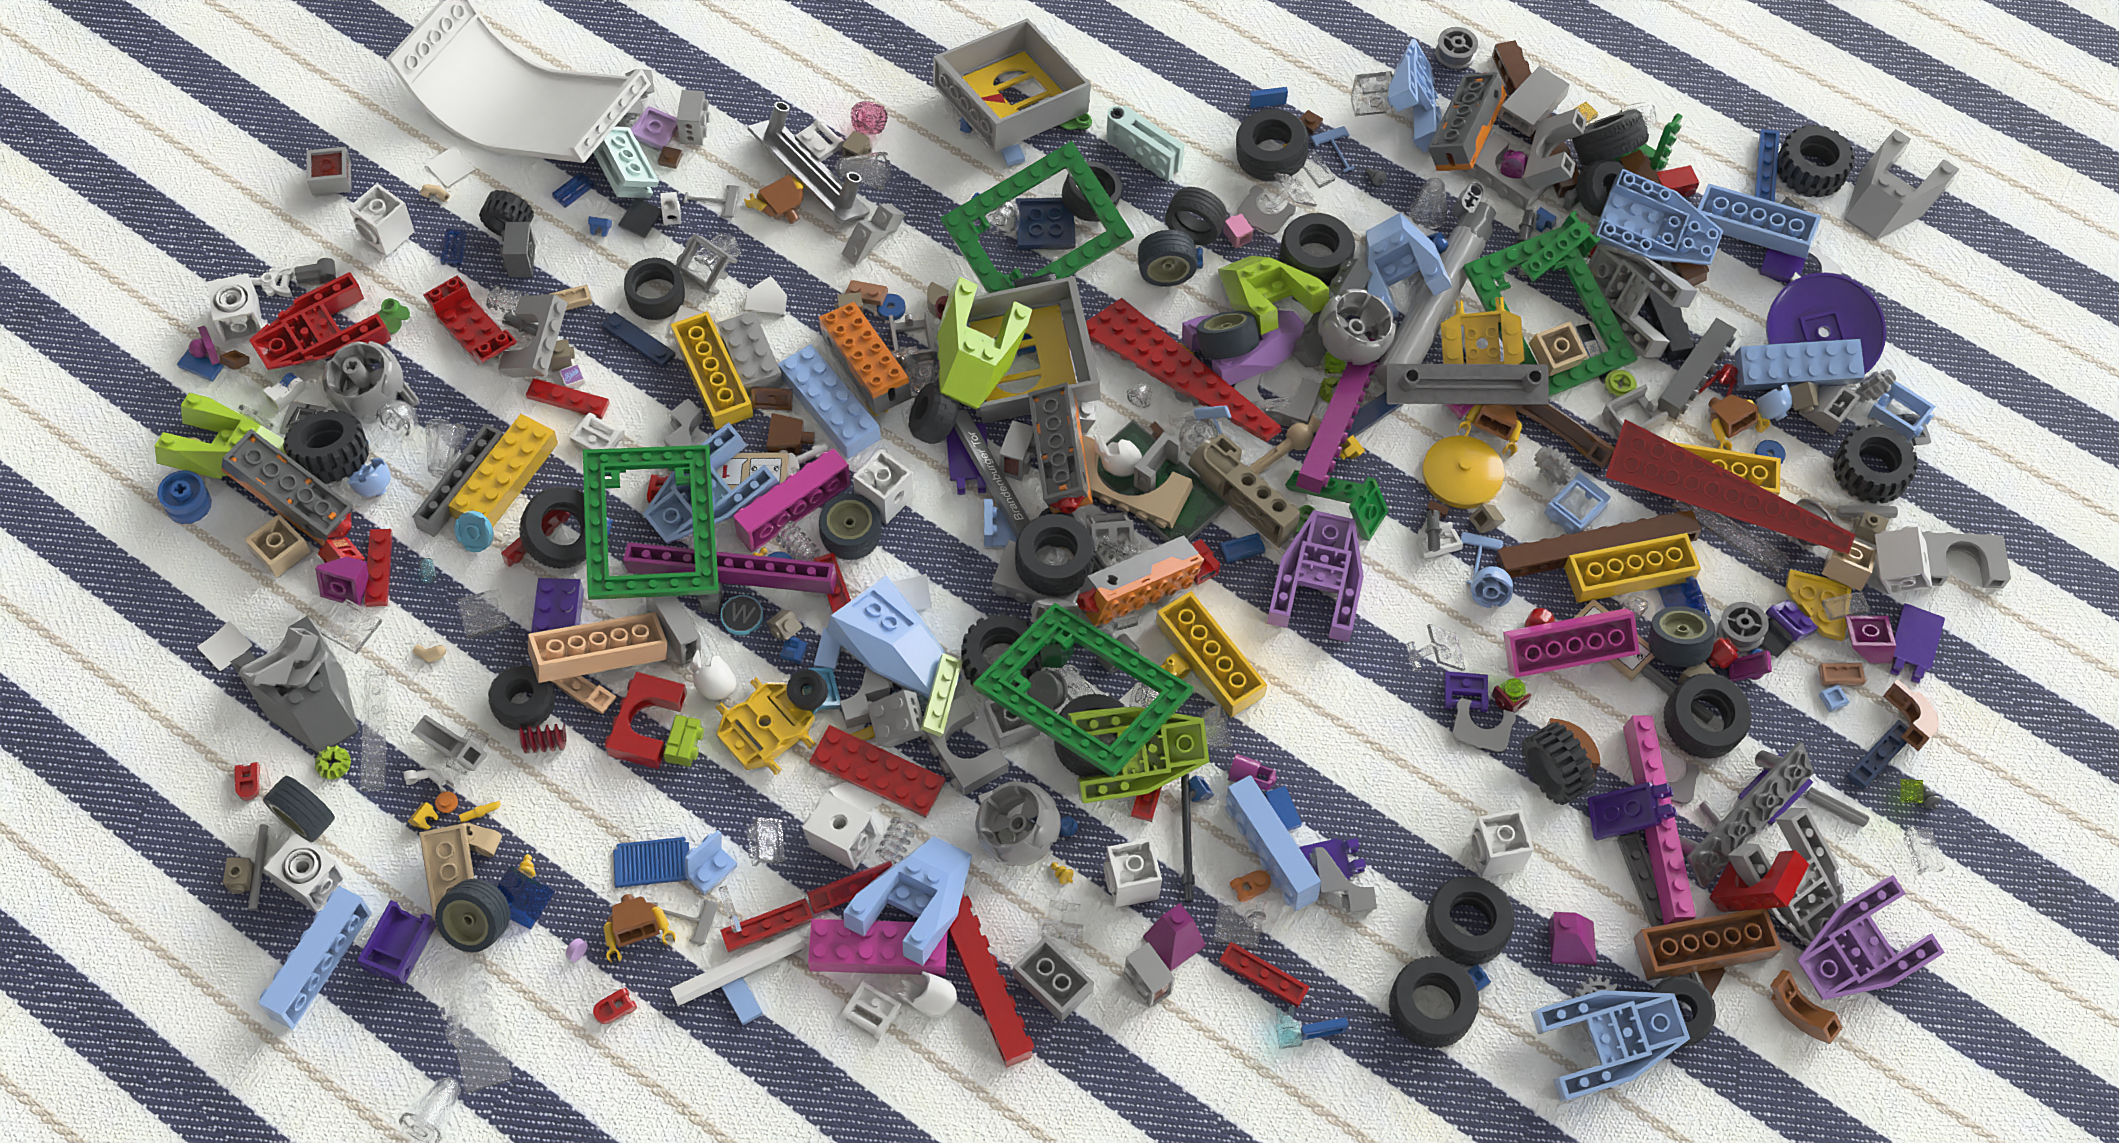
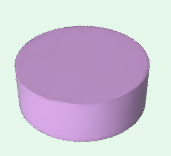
M580 938L575 939L567 947L565 955L572 962H576L585 954L588 945Z

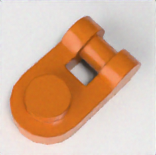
M1256 870L1245 876L1233 879L1229 884L1232 890H1235L1238 894L1236 897L1239 903H1243L1268 891L1271 878L1267 872ZM1248 885L1250 890H1245L1243 886Z

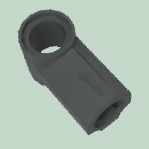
M321 258L316 264L294 268L298 284L315 281L326 284L336 279L335 261L331 258Z

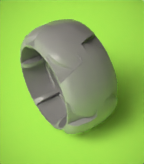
M1347 289L1333 296L1321 311L1318 321V332L1323 338L1324 347L1337 359L1353 362V365H1366L1379 359L1392 344L1396 325L1393 324V314L1387 304L1378 296H1373L1361 289ZM1338 313H1350L1360 317V319H1352L1350 322H1347ZM1365 327L1372 328L1376 341L1370 342L1363 334Z
M359 341L345 345L335 352V356L327 362L324 368L322 383L327 398L338 411L350 413L355 418L361 419L365 416L375 417L387 411L395 403L398 392H402L404 377L401 365L386 347L369 341L368 344ZM376 363L384 366V368H380L371 374L364 367V365H375ZM350 378L355 386L343 393L345 382ZM371 383L375 385L366 393L358 395L359 388H366Z
M1011 781L995 788L992 794L982 802L976 815L975 828L981 847L997 862L1007 866H1029L1045 857L1052 843L1057 841L1061 829V818L1055 801L1040 786L1030 782ZM1024 803L1021 814H1016L1011 819L1007 817L1013 808ZM1038 815L1036 824L1034 825L1029 819H1032ZM1008 827L1018 837L1017 843L1010 846L1008 844H1001V840L998 837L999 831Z

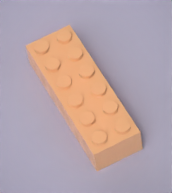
M656 612L528 634V653L538 683L666 660L667 640Z

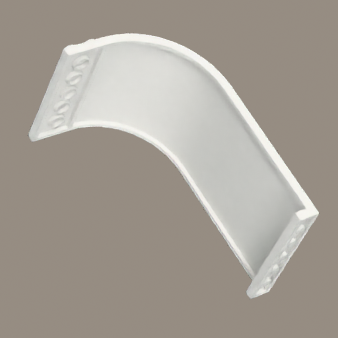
M440 0L386 59L415 100L435 120L461 139L488 151L584 163L651 85L642 69H636L630 76L556 70L540 65L506 43L486 22L472 0Z

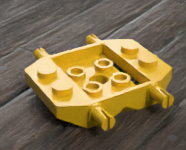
M1499 297L1495 298V311L1466 314L1464 312L1463 300H1460V308L1459 301H1455V315L1441 323L1443 364H1464L1461 326H1464L1466 364L1523 363L1524 349L1521 317L1504 309V297H1500V305ZM1500 322L1502 330L1504 361H1501L1500 358V344L1498 331V323ZM1481 338L1488 342V346L1484 349H1480L1476 345V342Z
M755 677L754 680L750 681V684L756 690L746 701L736 704L729 710L723 702L716 706V710L722 715L716 735L745 770L766 766L774 775H777L782 769L775 763L774 759L798 741H802L808 749H812L816 745L808 735L815 716L811 711L797 708L790 701L787 695L786 683L762 684ZM762 719H769L771 721L770 725L765 727L761 726L759 722ZM737 720L763 750L760 751L735 723Z

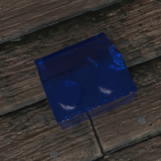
M510 865L497 886L508 901L511 912L510 920L532 930L556 892L520 867Z

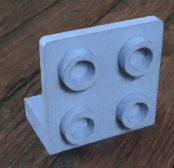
M984 499V547H1006L1009 540L1016 542L1017 538L1002 511L997 509V507H993V499Z
M719 830L713 834H708L703 839L702 844L697 848L690 849L685 856L686 878L704 895L737 867V862L722 849V835Z

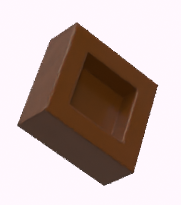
M1307 110L1300 118L1307 132L1312 135L1323 123V118L1310 110Z
M663 146L657 160L658 165L677 169L683 155L682 150Z
M232 350L220 355L219 363L232 370H237L248 365L250 357L237 350Z
M1156 421L1149 426L1154 431L1151 435L1156 440L1165 432Z
M1430 500L1426 511L1431 510L1432 516L1433 510L1439 511V519H1441V517L1446 518L1449 507Z

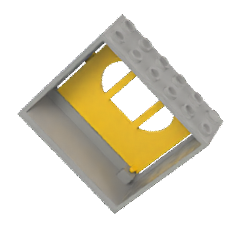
M1028 18L940 53L933 58V86L994 152L1089 112L1090 81L1080 73L1079 69ZM1008 71L1027 72L999 85H993L995 79L1002 73ZM1030 78H1035L1046 90L1014 105H1010L1005 98V103L981 99L982 97L1000 94L999 91ZM1047 97H1051V98H1049V99H1047V100H1044V101H1042V102H1039V103H1037V104H1035V105H1032V106H1030V107H1028V108H1025V109L1019 111V109H1022V108H1024V107H1026V106H1029V105H1031V104H1033V103H1036V102H1038V101H1040V100H1043V99H1045V98H1047Z
M1075 276L974 296L966 326L992 338L999 335L1004 314L1014 301L1032 309L1028 326L1025 330V333L1031 336L1032 339L1021 341L1018 349L1036 346L1040 368L1003 376L998 384L1041 376L1033 388L1022 393H1009L996 385L986 398V402L984 400L976 410L977 417H981L983 423L1031 414L1029 392L1066 382L1075 394L1078 402L1087 403L1101 400L1099 377Z

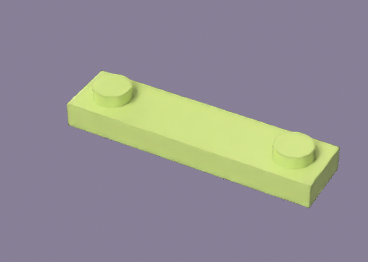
M945 653L940 656L921 730L938 737L943 735L962 660Z

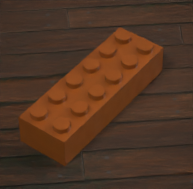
M1767 909L1747 910L1641 929L1633 938L1647 981L1772 959L1781 950Z

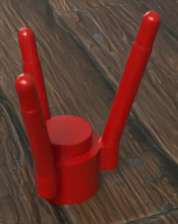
M1725 364L1721 370H1718L1705 383L1703 388L1698 390V394H1701L1718 378L1720 384H1730L1726 397L1731 395L1737 382L1735 378L1738 374L1737 368L1732 364Z

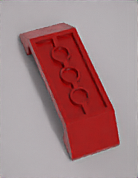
M458 275L423 294L439 322L477 365L484 363L517 343L516 339L507 329L502 331L471 297L467 285Z

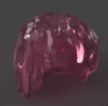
M861 101L856 103L850 112L852 126L858 133L874 135L882 133V130L885 129L888 114L884 106L880 104Z

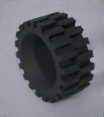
M1552 722L1524 738L1521 744L1523 747L1521 752L1525 756L1523 758L1524 764H1527L1529 767L1527 771L1529 774H1532L1534 777L1532 780L1535 784L1538 783L1541 792H1545L1546 797L1549 800L1553 799L1555 804L1564 805L1594 788L1595 785L1593 783L1596 782V778L1593 776L1595 771L1590 766L1592 761L1590 758H1587L1586 749H1582L1580 746V740L1578 738L1575 739L1573 737L1574 733L1571 730L1567 731L1566 726L1560 725L1558 722Z

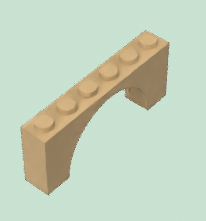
M1082 434L1091 496L1099 498V501L1106 505L1113 504L1123 512L1128 513L1130 511L1142 520L1146 521L1149 519L1154 521V524L1158 527L1172 529L1193 488L1192 480L1172 472L1163 485L1150 493L1139 496H1127L1116 493L1109 489L1098 475L1100 455L1095 452V439Z

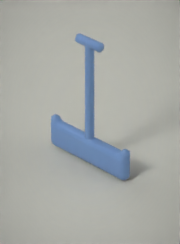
M1345 126L1311 136L1310 139L1315 147L1331 141L1346 167L1343 169L1344 173L1355 169L1354 166L1349 167L1334 141L1344 136H1350Z

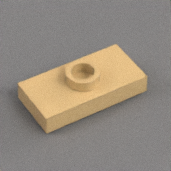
M587 284L550 293L555 294L568 303L566 310L593 304Z

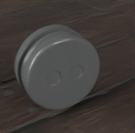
M1053 670L1038 671L1029 677L1028 681L1031 683V688L1027 691L1028 696L1051 710L1058 709L1064 704L1068 689L1066 681L1060 673Z

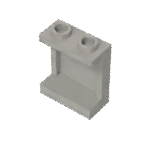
M1163 432L1134 466V486L1146 494L1156 490V472L1167 459L1175 464L1180 462L1181 443L1174 435H1168Z

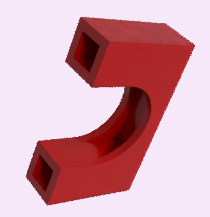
M636 672L634 678H631L628 682V693L621 700L620 713L614 717L612 733L607 735L604 746L610 757L659 769L665 751L663 741L634 732L631 729L632 719L640 710L651 706L681 712L687 696L685 684Z
M1796 850L1781 851L1776 856L1765 877L1749 887L1737 874L1731 861H1729L1709 899L1722 912L1788 907L1810 864Z

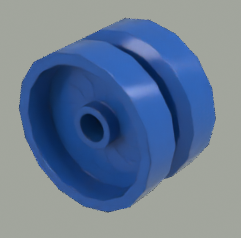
M188 470L173 472L166 476L158 486V499L168 517L174 522L192 524L200 521L208 514L211 508L212 498L205 487L202 478L194 472Z

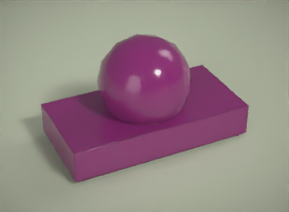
M206 326L197 327L201 338L193 339L189 343L188 350L190 354L196 358H202L208 354L212 365L219 363L217 352Z
M1767 650L1739 657L1729 665V678L1732 682L1748 678L1758 680L1764 674L1772 672L1771 654Z

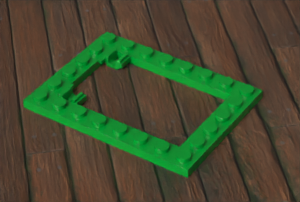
M1073 141L940 217L941 223L987 294L1013 289L1015 285L1012 282L1016 279L1024 278L1019 268L1014 269L1008 275H1003L1001 271L998 272L978 242L980 240L978 235L991 227L985 215L1064 169L1067 170L1106 231L1030 276L1037 277L1052 272L1056 273V280L1070 277L1134 239V234ZM979 220L981 224L976 227L974 222Z
M1566 225L1464 264L1462 268L1486 312L1495 311V298L1499 297L1500 305V297H1502L1500 292L1511 288L1509 281L1506 282L1504 279L1505 272L1529 260L1567 229ZM1578 247L1551 267V269L1556 271L1563 267L1565 268L1608 351L1586 359L1576 367L1549 376V397L1635 363L1638 360ZM1504 301V309L1510 312L1509 308L1507 307ZM1500 322L1498 323L1499 338L1502 342V330ZM1523 337L1524 362L1521 364L1538 365Z
M709 445L583 449L588 600L719 594ZM668 468V471H675L676 486H691L696 572L609 576L606 489L620 488V473H626V470ZM684 473H690V476H684ZM611 476V479H605V477Z
M1056 603L973 683L975 690L1113 778L1194 693L1193 686ZM1058 642L1061 645V649L1067 651L1076 642L1155 690L1159 695L1109 747L1025 694L1031 688V683L1020 675V670L1045 645L1049 646L1051 643L1055 644ZM1015 683L1019 684L1017 688L1013 686Z

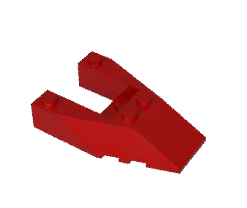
M348 272L295 298L293 304L286 311L282 310L277 314V319L270 325L267 323L249 341L267 370L331 359L335 356L337 350L353 342L360 341L368 344L369 341L383 345L391 341V337L378 313L342 331L331 317V315L364 299L359 284L351 272Z

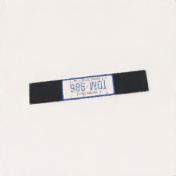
M1590 324L1576 326L1589 357L1591 358L1603 353ZM1609 373L1599 377L1602 384L1605 383Z

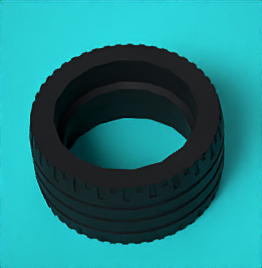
M1086 161L1115 207H1117L1122 193V184L1119 176L1105 164L1096 161ZM1068 173L1062 187L1061 198L1063 204L1078 219L1087 222H1099L1098 217Z
M1190 186L1178 190L1173 196L1165 214V221L1170 230L1181 231L1189 235L1195 245H1208L1219 236L1226 221L1227 211L1224 203L1215 194L1199 187ZM1188 212L1197 214L1198 216L1202 217L1205 221L1193 217Z
M657 257L642 259L632 265L625 275L624 291L626 300L631 310L639 317L648 320L665 319L674 315L679 310V307L683 305L685 299L683 277L678 267L671 263V261ZM654 279L665 280L673 285L671 291L659 298H645L636 293L638 287L644 282Z

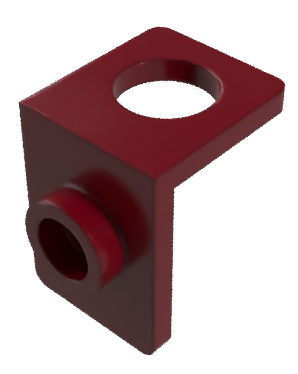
M1498 685L1494 687L1491 694L1500 709L1513 713L1526 706L1532 696L1531 693H1528L1513 703Z

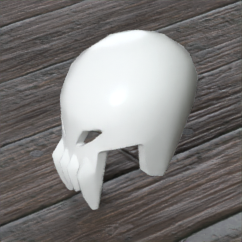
M1102 436L1099 437V442L1097 437L1095 438V452L1100 455L1103 467L1108 472L1119 477L1134 474V466L1140 461L1142 455L1133 443L1121 439L1118 443L1111 442L1106 446Z
M697 650L690 666L696 690L710 700L725 699L733 694L737 684L729 666L719 656L711 658L710 667H702L700 653Z
M922 971L921 977L928 981L923 986L904 980L900 981L905 987L902 988L904 991H901V993L897 992V995L927 1016H941L952 1009L957 1000L956 989L952 983L936 975Z

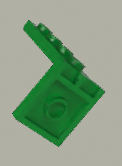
M1677 113L1673 117L1672 122H1668L1665 125L1656 150L1644 144L1627 154L1614 158V160L1619 162L1621 157L1641 149L1643 154L1649 157L1651 169L1656 170V172L1662 171L1668 164V157L1673 150L1671 147L1676 142V134L1682 127L1680 123L1683 116Z
M1575 210L1569 214L1561 227L1566 225L1567 229L1520 266L1521 270L1533 282L1576 247H1578L1585 260L1601 240L1599 236L1594 237L1589 231L1590 226L1586 222L1583 224L1576 217L1577 212Z
M1294 470L1285 484L1288 490L1349 503V510L1353 519H1355L1362 539L1371 540L1389 512L1375 478L1368 477L1364 484L1330 477L1326 488L1322 486L1320 493L1317 494L1296 486L1300 471Z

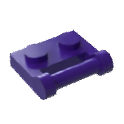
M1788 599L1777 605H1772L1765 612L1769 618L1776 620L1789 632L1795 642H1799L1814 634L1818 629L1813 621L1805 616Z
M1445 671L1444 709L1456 708L1457 702L1460 699H1452V695L1480 697V701L1471 700L1469 709L1487 712L1488 674Z

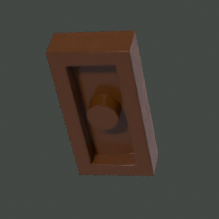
M752 387V409L792 411L793 389Z

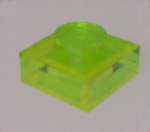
M1326 353L1324 356L1325 373L1343 374L1345 361L1337 359L1330 353Z
M1900 779V802L1923 803V780Z

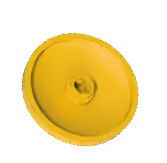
M1455 435L1443 438L1431 446L1423 461L1422 476L1430 493L1442 503L1461 509L1477 508L1482 504L1492 501L1500 491L1504 480V467L1497 452L1484 441L1471 436Z

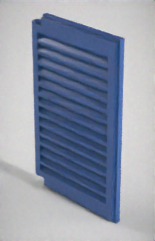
M685 837L617 844V849L613 850L615 888L688 881L685 870V856L690 850L689 842H685Z

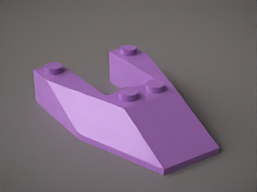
M1277 310L1278 329L1263 335L1259 334V345L1244 355L1227 359H1212V371L1229 385H1233L1259 373L1274 369L1292 355L1291 352L1295 347L1294 343L1302 336L1304 331V322L1294 311ZM1212 315L1199 316L1182 323V341L1191 352L1200 349L1197 337L1198 323Z
M1316 510L1311 513L1281 558L1266 624L1287 628L1297 585L1338 594L1328 638L1345 642L1350 641L1364 578L1355 519Z
M1894 875L1882 879L1838 907L1796 960L1821 1000L1890 987L1945 953L1933 933L1919 938L1895 953L1877 927L1871 915L1906 894Z

